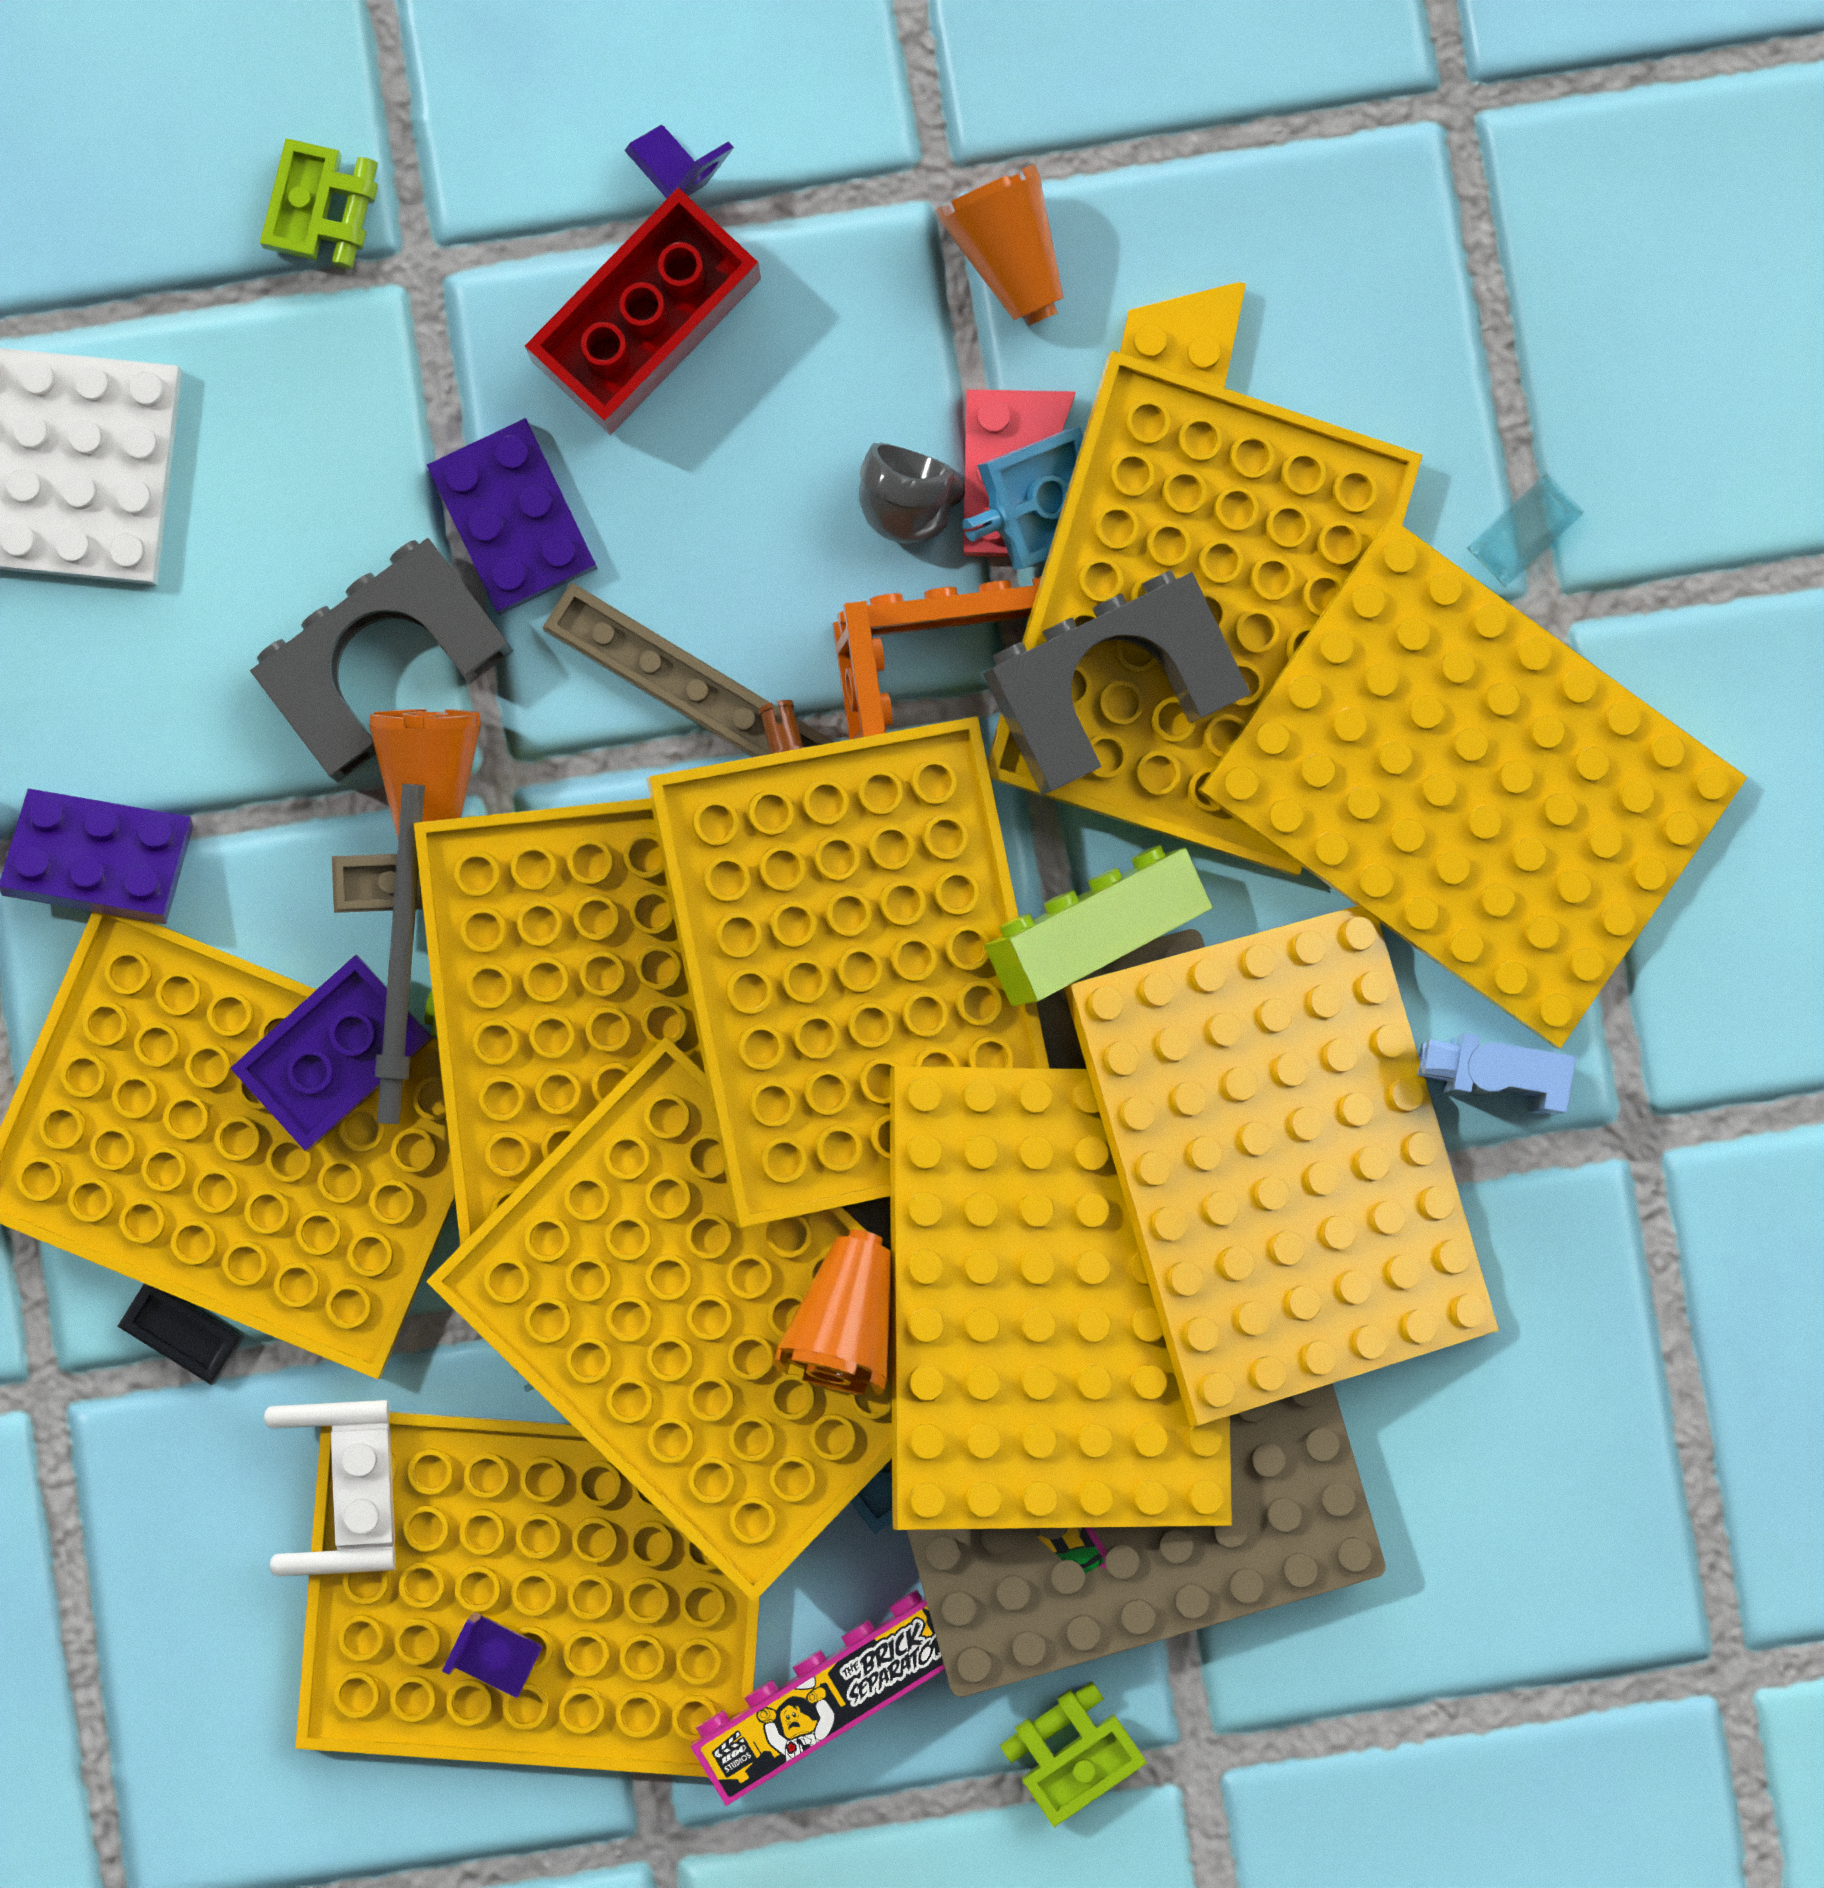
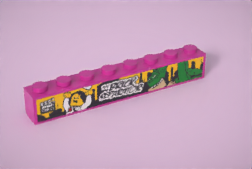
M1092 1527L1068 1528L1067 1532L1058 1539H1047L1041 1535L1037 1537L1061 1560H1071L1078 1563L1083 1568L1085 1574L1098 1566H1101L1103 1569L1106 1568L1104 1561L1107 1551ZM918 1589L890 1605L889 1609L893 1616L876 1627L868 1619L842 1635L840 1638L845 1646L828 1657H825L820 1649L792 1667L797 1676L780 1687H777L775 1682L770 1680L753 1690V1692L744 1697L749 1708L741 1713L739 1712L729 1718L725 1710H722L696 1727L700 1738L692 1742L691 1749L725 1806L945 1669L925 1596L922 1597Z

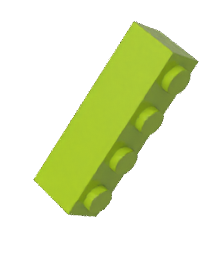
M1161 845L1147 849L1133 856L1131 861L1134 867L1122 874L1118 867L1105 871L1087 881L1091 890L1079 896L1076 895L1074 890H1071L1045 902L1043 905L1047 913L1035 919H1032L1031 914L1027 913L999 926L1002 936L985 944L984 947L1011 1006L1038 1002L1212 909L1213 907L1186 847L1164 853Z

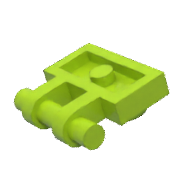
M285 138L260 239L263 249L316 261L321 240L329 241L336 244L331 263L341 268L353 269L356 252L363 249L367 232L362 228L368 204L375 202L378 184L374 182L378 162L365 157H357L353 175L340 173L338 171L342 155L339 150ZM333 193L347 197L342 222L327 220Z
M1090 1681L1075 1693L1069 1689L1056 1699L1059 1704L1033 1722L1030 1718H1027L1015 1727L1017 1733L999 1745L1011 1764L1029 1751L1039 1764L1021 1778L1054 1828L1147 1764L1146 1759L1115 1713L1096 1726L1087 1714V1711L1104 1700V1697L1093 1681ZM1072 1722L1081 1736L1053 1754L1045 1740Z

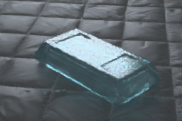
M1546 473L1467 549L1506 587L1570 527L1584 511Z

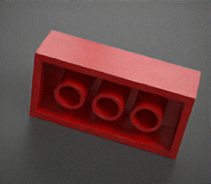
M678 187L525 345L531 362L611 435L761 280L759 262Z

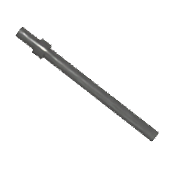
M402 784L382 1054H376L375 1077L380 1078L377 1123L400 1124L403 1079H409L410 1057L405 1056L419 873L414 823L422 822L424 785Z

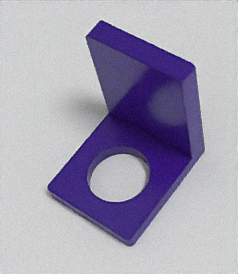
M659 125L630 142L625 152L667 199L678 187L689 196L706 186L734 147L728 141L694 161L663 125Z
M474 1612L467 1619L442 1672L450 1675L455 1669H458L517 1698L543 1646Z

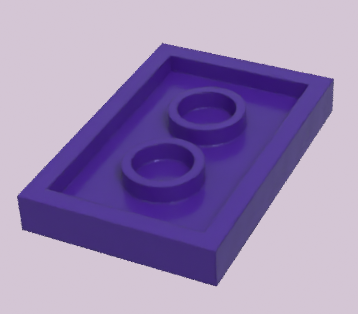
M526 418L427 464L498 615L598 569Z
M28 788L0 879V892L2 896L166 924L193 829L191 817Z
M354 955L230 1068L303 1150L307 1152L315 1147L380 1087V1078L375 1077L376 1054H382L387 986L358 955ZM408 1010L405 1056H409L411 1059L433 1037Z

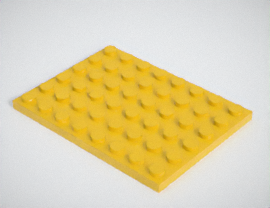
M1111 351L1107 356L1022 641L1027 651L1047 642L1042 633L1043 631L1073 617L1077 627L1095 619L1096 616L1092 608L1121 593L1127 603L1145 595L1146 593L1141 584L1172 569L1176 579L1193 572L1251 694L1189 723L1165 672L1151 654L1141 647L1128 642L1107 641L1092 646L1080 659L1073 675L1071 695L1078 719L1102 767L1041 795L1001 713L987 757L991 780L1292 876L1300 875L1302 866L1204 797L1198 790L1386 521L1393 518L1403 525L1423 454Z
M1391 518L1386 521L1198 792L1353 904L1359 906L1385 927L1549 1045L1561 1049L1741 788L1747 776Z
M978 716L653 775L646 778L736 1228L753 1226L890 1196L891 1067L1049 1068L1036 1002L1011 1006L984 947L985 944L1002 936L999 926L1019 916Z
M650 798L414 823L460 1246L665 1036L705 1073Z
M1354 906L1075 982L1064 987L1190 1426H1199L1499 1331L1425 1077L1418 1076L1420 1059L1378 920L1359 906Z
M92 912L0 1126V1224L377 1380L381 1379L455 1202L438 1039L433 1037L424 1048L410 1059L409 1079H403L400 1124L377 1123L378 1088L309 1152L304 1151L230 1068L317 989L156 923Z
M667 1036L646 1055L426 1281L753 1603L892 1459L891 1275L887 1383L882 1395H876L872 1386L868 1384L865 1395L828 1389L803 1381L805 1369L790 1364L788 1374L772 1365L775 1351L835 1239L840 1236L848 1237L849 1231L852 1229L866 1230L843 1207L736 1228L706 1074Z
M891 1067L890 1209L893 1529L1232 1526L1230 1416L1199 1426L1189 1425L1087 1069Z
M390 1411L389 1428L391 1430L396 1568L395 1571L309 1575L295 1749L708 1777L691 1749V1744L700 1738L696 1727L708 1718L713 1717L722 1710H725L728 1717L731 1718L749 1708L744 1697L754 1690L760 1596L753 1603L572 1424ZM321 1426L311 1552L337 1551V1546H335L331 1452L332 1426ZM474 1612L543 1646L517 1698L458 1669H455L450 1675L442 1672L467 1619Z

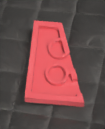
M966 389L964 519L990 510L989 497L977 465L1063 431L1076 391ZM983 524L974 528L964 529L963 556L1009 557L1004 540L998 531L972 542L966 537L965 532L978 528Z

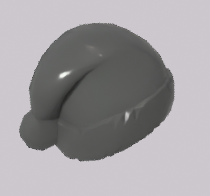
M882 442L873 443L868 449L861 465L859 502L865 519L880 536L897 543L917 544L938 536L947 526L951 506L959 503L965 495V485L958 477L954 476V469L937 459L903 447Z

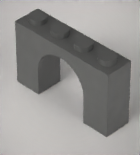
M426 538L420 544L416 540H412L400 547L390 557L392 565L375 577L372 573H368L357 579L345 591L348 596L345 600L331 610L328 606H324L313 612L302 622L301 627L304 630L287 643L280 639L266 647L257 656L259 664L250 670L329 777L337 783L376 755L372 736L345 701L339 684V664L343 651L349 641L360 630L375 622L390 619L415 623L434 636L470 684L514 651L429 538Z
M1171 569L1141 584L1146 593L1145 595L1127 603L1121 593L1093 607L1092 610L1096 618L1077 627L1073 617L1043 631L1042 633L1047 642L1027 651L1022 641L992 656L997 666L983 673V676L1041 795L1102 767L1078 719L1071 695L1072 679L1080 659L1092 646L1107 641L1128 642L1141 647L1151 654L1165 672L1189 723L1251 694L1193 572L1176 579Z

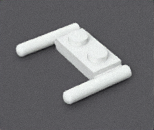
M388 1400L270 1406L266 1409L264 1421L267 1427L271 1429L332 1426L331 1452L335 1546H337V1551L275 1554L270 1560V1570L273 1575L281 1577L395 1571V1526L391 1430L389 1428L390 1407Z

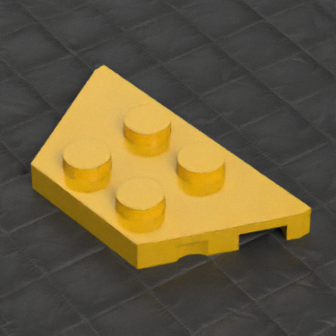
M1236 282L1130 309L1127 315L1120 353L1224 388L1246 283Z

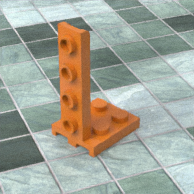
M1042 576L1032 579L1033 586L1012 588L1011 581L1001 580L979 585V592L958 595L956 587H941L925 591V599L903 601L902 594L891 593L870 598V605H867V601L844 603V611L838 613V621L833 622L832 625L849 740L886 733V726H892L893 718L888 692L880 693L878 684V671H884L885 667L883 645L880 637L872 638V636L1029 618Z

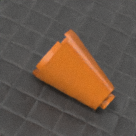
M1035 164L1022 168L1025 180H1021L1019 173L1012 177L1005 175L952 200L951 203L955 212H952L950 205L941 206L935 210L941 224L1013 321L1024 316L1028 326L1058 313L1054 302L1064 298L1041 178Z
M427 709L378 711L370 714L369 727L397 839L399 835L402 784L425 786L422 822L461 818L481 728L480 712L445 709L444 713L427 712Z
M852 1229L849 1231L848 1237L840 1236L835 1239L775 1351L772 1365L778 1370L788 1374L790 1364L805 1369L802 1380L814 1385L851 1394L865 1395L868 1384L872 1386L876 1395L883 1394L887 1383L891 1251L881 1246L882 1237L868 1231Z

